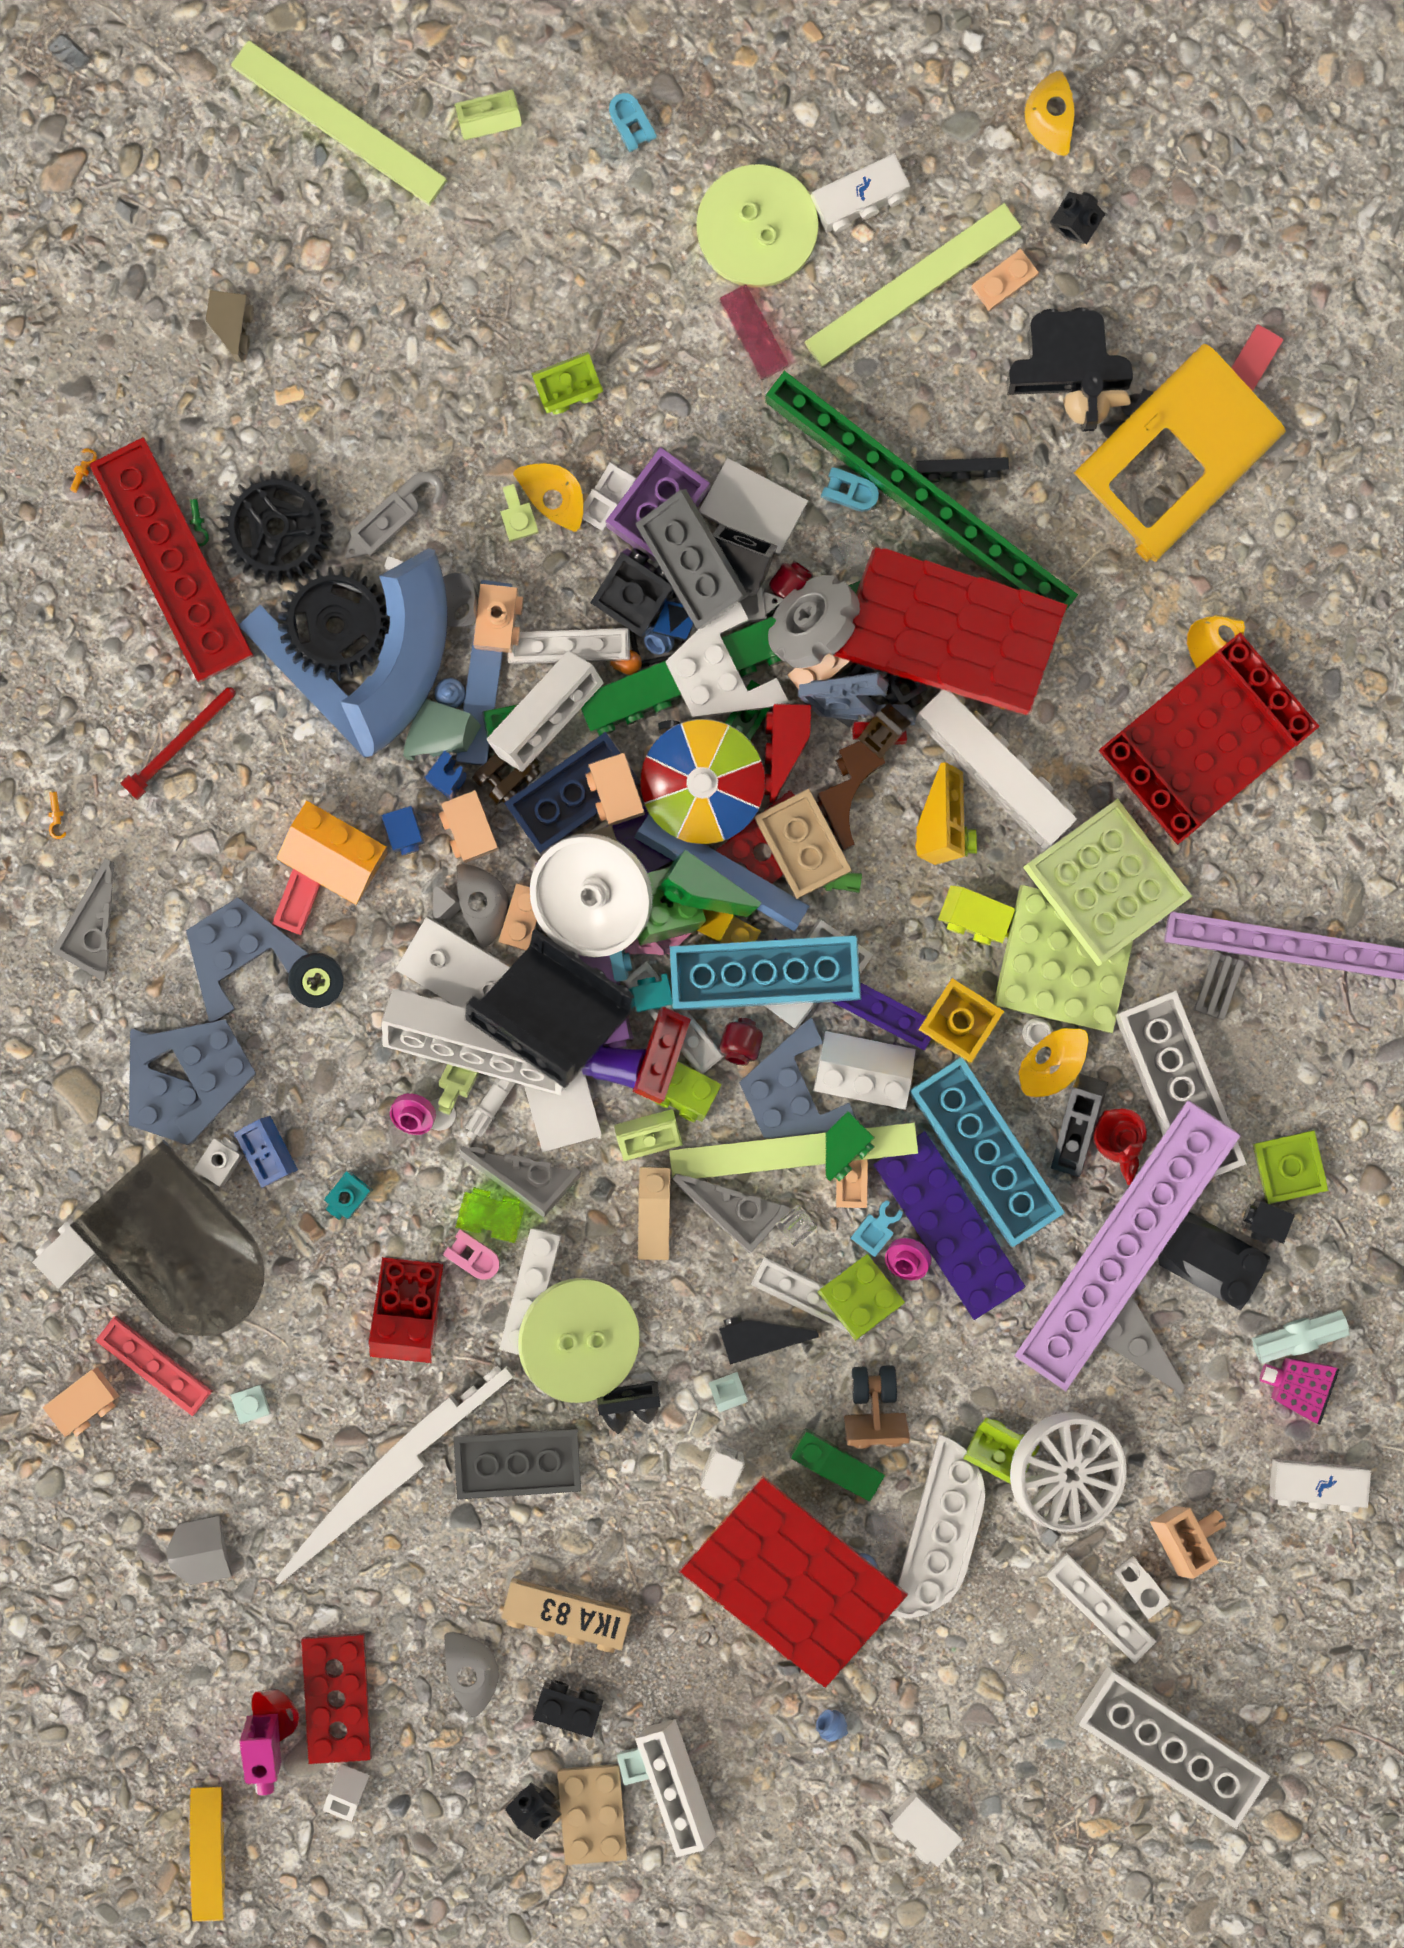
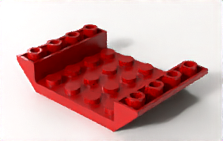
M1240 632L1098 751L1178 845L1320 726Z

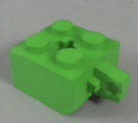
M669 868L647 873L652 888V910L646 927L637 937L640 946L687 935L699 930L706 922L703 909L682 906L679 903L673 902L664 895V892L657 888Z

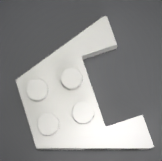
M740 602L703 629H698L666 660L669 671L692 718L745 710H759L773 707V704H789L777 678L747 691L720 635L748 622Z

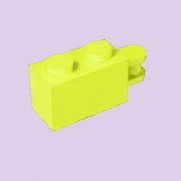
M950 885L938 920L948 924L947 930L960 935H964L965 931L974 934L972 940L990 946L991 941L1003 943L1004 939H1008L1009 932L1007 933L1010 923H1012L1015 908L967 888Z

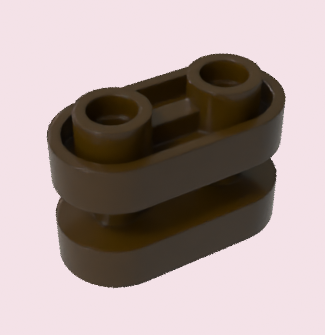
M495 753L476 771L472 779L480 787L489 783L494 788L489 797L496 805L502 802L505 803L519 793L516 789L524 782L530 784L541 774L538 768L542 763L537 757L523 772L515 768L503 780L498 773L508 763L499 758Z

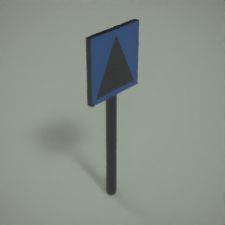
M666 601L653 629V633L687 641L694 624L682 603Z

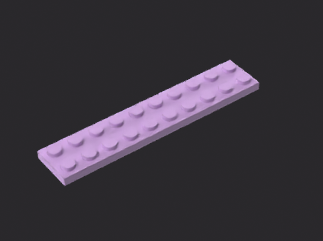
M1188 1100L1014 1356L1064 1391H1067L1241 1134Z

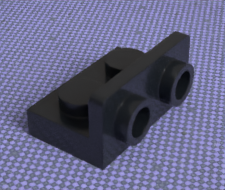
M551 1680V1683L544 1682L533 1720L592 1738L603 1705V1700L598 1698L599 1694L586 1689H581L579 1693L568 1689V1684L557 1680Z

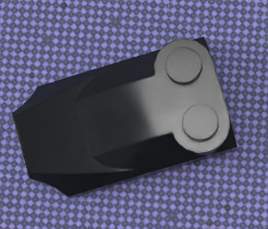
M1189 1211L1159 1254L1158 1265L1241 1311L1261 1280L1270 1256Z

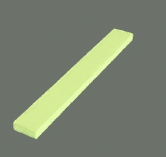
M247 41L231 63L233 69L429 206L447 183V178L251 41Z
M1003 203L805 341V345L821 368H824L1021 231L1022 227L1006 204Z
M915 1123L866 1128L875 1137L871 1142L875 1147L862 1160L918 1154ZM826 1133L670 1150L672 1177L677 1173L698 1179L826 1164ZM857 1156L853 1161L861 1159Z

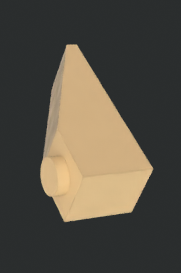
M639 1167L638 1260H669L671 1167Z

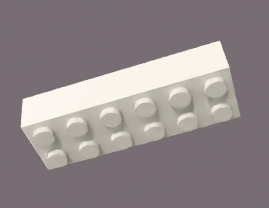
M942 689L918 713L916 722L1045 850L1077 820L1073 815L1076 812L1075 809L1065 799L1062 798L1059 801L1051 793L1054 789L1048 781L1041 776L1037 779L1029 771L1032 767L1021 755L1015 757L1007 749L1010 744L999 733L993 735L985 727L988 722L977 711L971 713L963 705L966 700L962 695Z
M393 988L382 1019L383 1047L561 1095L562 1086L466 1021V1005L460 1007L449 1004L446 1000L439 997H432L430 999L419 996L410 989L398 990Z
M1177 991L1169 992L1115 1014L1116 1021L1163 1136L1188 1100L1232 1128ZM1238 1141L1213 1177L1247 1164Z
M1107 1666L1074 1717L1079 1726L1235 1829L1238 1828L1270 1778V1775L1264 1768L1109 1666Z

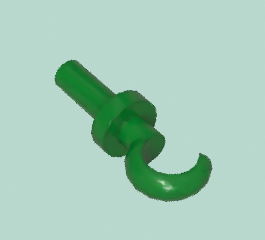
M190 499L193 519L189 520L190 525L194 524L195 532L201 531L205 534L204 542L198 543L199 547L207 544L209 534L201 526V523H205V520L200 518L198 499Z

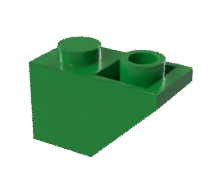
M849 1111L826 1132V1178L830 1182L835 1178L840 1182L853 1169L849 1164L857 1156L862 1160L875 1147L871 1143L875 1137Z

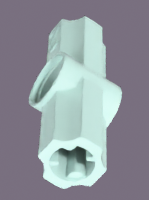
M1339 1309L1312 1319L1302 1318L1286 1323L1281 1329L1253 1337L1252 1341L1259 1362L1263 1364L1291 1354L1296 1356L1314 1351L1319 1348L1318 1345L1345 1338L1350 1333L1347 1320L1342 1310Z

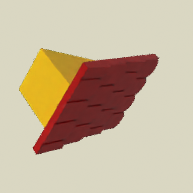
M875 547L870 554L856 592L860 611L859 615L852 621L855 629L847 642L833 656L992 704L1003 710L1008 709L1027 715L1033 707L1034 699L1043 678L1044 670L1053 649L1067 604L1023 589L1017 590L983 577L976 578L928 560L921 561L890 549Z
M764 1476L750 1492L748 1491L679 1571L706 1595L719 1603L824 1688L829 1685L908 1596L907 1592Z

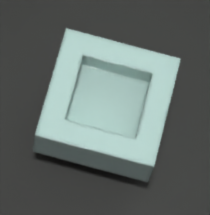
M738 1372L709 1382L719 1413L748 1402Z
M262 1384L231 1394L240 1424L271 1414Z
M638 1747L617 1753L624 1786L649 1779Z

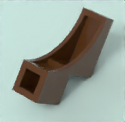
M861 741L838 751L839 758L835 760L842 777L848 775L849 780L824 790L817 795L819 801L816 803L824 818H827L832 828L830 830L842 852L855 845L849 822L850 807L854 794L870 774L885 764L883 757L880 759Z

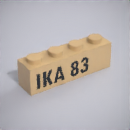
M512 1578L501 1619L507 1620L506 1624L514 1628L524 1629L525 1625L537 1628L536 1632L544 1636L554 1637L555 1633L567 1636L566 1640L571 1643L584 1645L585 1641L597 1644L596 1648L601 1651L614 1653L615 1649L622 1651L632 1609Z

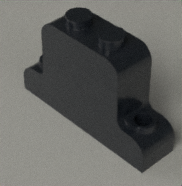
M1079 307L1066 312H1059L1057 309H1045L1036 314L1031 320L1028 331L1029 359L1013 362L1007 378V395L1066 393L1082 391V377L1086 372L1095 371L1103 379L1102 391L1129 390L1133 380L1132 364L1127 358L1107 354L1103 316L1097 311Z

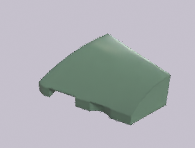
M426 699L412 721L403 756L411 761L415 760V755L429 753L432 757L441 756L444 750L453 753L467 752L481 725L470 713Z

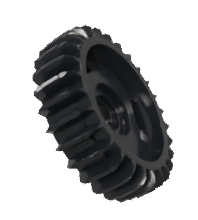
M271 471L270 480H267L262 473H259L260 482L255 483L251 477H248L250 487L246 489L239 484L238 488L242 494L239 497L235 494H230V497L235 502L234 505L224 504V508L230 515L220 517L224 523L228 524V527L220 528V532L223 535H229L228 538L222 540V544L225 547L232 546L226 554L230 558L238 556L233 564L236 567L245 564L242 570L245 575L250 574L254 570L253 578L256 581L260 580L262 574L265 575V582L267 584H271L273 577H276L278 584L283 585L284 576H287L294 583V574L297 572L305 578L306 573L304 569L306 567L316 571L313 561L316 559L317 561L324 562L319 552L321 550L330 551L324 540H333V535L326 532V529L334 528L333 522L325 521L326 518L332 516V512L329 509L322 510L327 505L326 499L316 500L321 492L318 488L309 492L312 486L310 481L306 480L301 486V478L297 474L292 481H289V474L286 471L283 472L281 479H278L275 471ZM276 491H285L304 499L302 508L274 498ZM248 517L252 546L242 548L239 523L241 518ZM275 518L283 520L285 524L284 530L278 535L269 533L267 529L268 523ZM307 541L309 543V548L301 557L288 564L283 562L282 558L303 542Z
M328 567V576H323L321 571L317 569V579L313 580L308 574H305L306 585L303 586V584L296 581L295 586L298 592L287 591V596L292 601L283 600L281 602L282 608L287 610V612H279L278 617L286 623L278 624V630L287 633L280 636L282 644L290 643L285 647L287 655L296 652L292 659L294 664L301 660L304 661L302 664L304 672L312 666L314 677H317L322 670L325 672V678L328 681L331 672H336L338 680L341 681L342 672L347 671L352 679L354 678L353 669L358 668L362 674L365 673V662L374 667L375 661L372 655L374 654L379 657L381 649L378 646H383L385 639L382 636L389 634V627L384 625L390 624V616L383 615L387 613L386 604L380 605L385 597L383 593L374 595L377 591L375 583L368 588L366 587L368 577L364 576L360 581H357L355 570L352 571L350 577H346L343 567H341L339 575H334L332 567ZM333 588H340L354 592L361 597L360 603L358 604L334 595L331 591ZM306 614L310 642L301 643L299 641L296 623L297 615ZM332 618H339L343 621L344 628L339 633H331L326 628L327 622ZM363 636L368 639V644L353 656L344 658L341 655L342 652Z

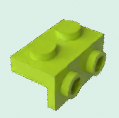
M588 351L531 373L546 413L552 412L554 415L569 410V405L573 403L594 401L599 397L598 394L604 391Z
M677 1061L665 1101L661 1104H656L664 1108L671 1106L679 1110V1115L688 1121L696 1122L698 1120L703 1122L722 1084Z
M984 1418L976 1428L963 1459L1011 1484L1012 1459L1024 1435L1011 1431L998 1420ZM1039 1445L1036 1446L1031 1456L1034 1457L1038 1453Z

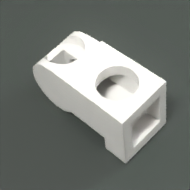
M1134 1556L1114 1570L1116 1576L1148 1620L1171 1603Z

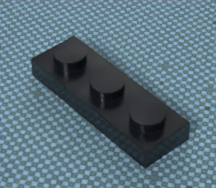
M1009 457L916 461L914 470L932 483L940 482L941 478H953L954 482H967L971 480V477L983 476L985 481L1001 480L1002 476L1007 475L1009 471Z

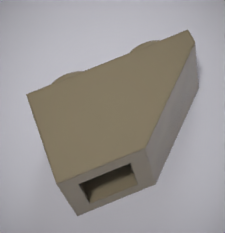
M210 290L206 322L237 362H242L243 353L248 354L250 347V335H246L247 324H252L254 305H250L251 302L245 294Z

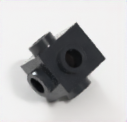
M1068 192L1050 223L1065 239L1087 245L1106 213L1097 205L1098 200L1093 195L1087 192L1082 194Z
M891 673L887 674L888 677L885 678L887 691L884 696L888 703L891 705H909L911 708H914L924 701L922 696L928 690L926 684ZM905 684L909 687L910 692L902 694L898 687Z
M532 1782L521 1790L518 1796L504 1808L516 1827L534 1840L545 1830L549 1829L553 1822L562 1814L555 1805L557 1801L556 1796L547 1787L540 1789Z

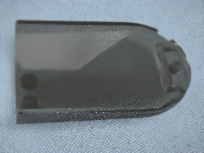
M162 1140L100 1199L70 1224V1227L162 1324L178 1333L195 1336H213L224 1333L240 1324L252 1312L262 1293L265 1268L260 1248L254 1237L165 1140Z

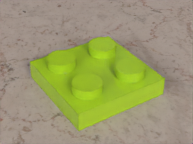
M1315 1130L1253 1144L1267 1204L1329 1191Z
M868 1254L818 1291L855 1341L905 1303Z

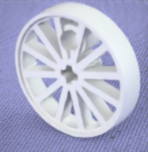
M1074 1412L1055 1414L1035 1424L1018 1444L1012 1459L1010 1472L1013 1495L1022 1511L1038 1524L1060 1532L1082 1531L1102 1521L1118 1503L1126 1482V1459L1118 1439L1099 1421L1087 1415ZM1070 1425H1081L1080 1429L1070 1432ZM1058 1428L1061 1444L1059 1451L1047 1437L1049 1433ZM1094 1428L1100 1432L1099 1438L1091 1434ZM1088 1441L1087 1448L1082 1452L1083 1444ZM1039 1442L1050 1454V1461L1031 1456ZM1109 1446L1110 1458L1092 1462ZM1027 1464L1047 1469L1041 1475L1025 1478ZM1112 1469L1109 1482L1088 1475ZM1084 1482L1106 1490L1099 1502L1092 1496L1083 1484ZM1046 1485L1032 1500H1029L1027 1489ZM1078 1492L1091 1508L1090 1511L1082 1516L1080 1515ZM1054 1496L1048 1514L1042 1517L1038 1510ZM1067 1499L1069 1519L1058 1521Z

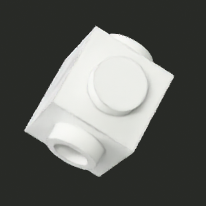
M225 1136L222 1140L214 1138L194 1168V1171L219 1187L224 1186L244 1154L238 1151L240 1145ZM219 1155H222L224 1159L222 1165L218 1162Z

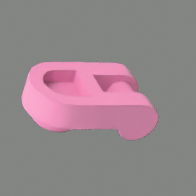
M459 1229L455 1235L457 1239L452 1247H447L443 1253L450 1261L481 1280L492 1278L500 1268L498 1255L462 1229ZM467 1246L474 1250L469 1260L461 1255Z

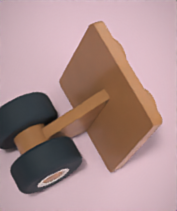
M865 1366L853 1367L854 1404H867L869 1402V1394H871V1414L844 1416L847 1445L864 1449L872 1445L885 1444L888 1447H899L910 1443L905 1413L879 1414L878 1394H880L882 1403H895L897 1401L895 1366H881L879 1375L868 1376V1369Z

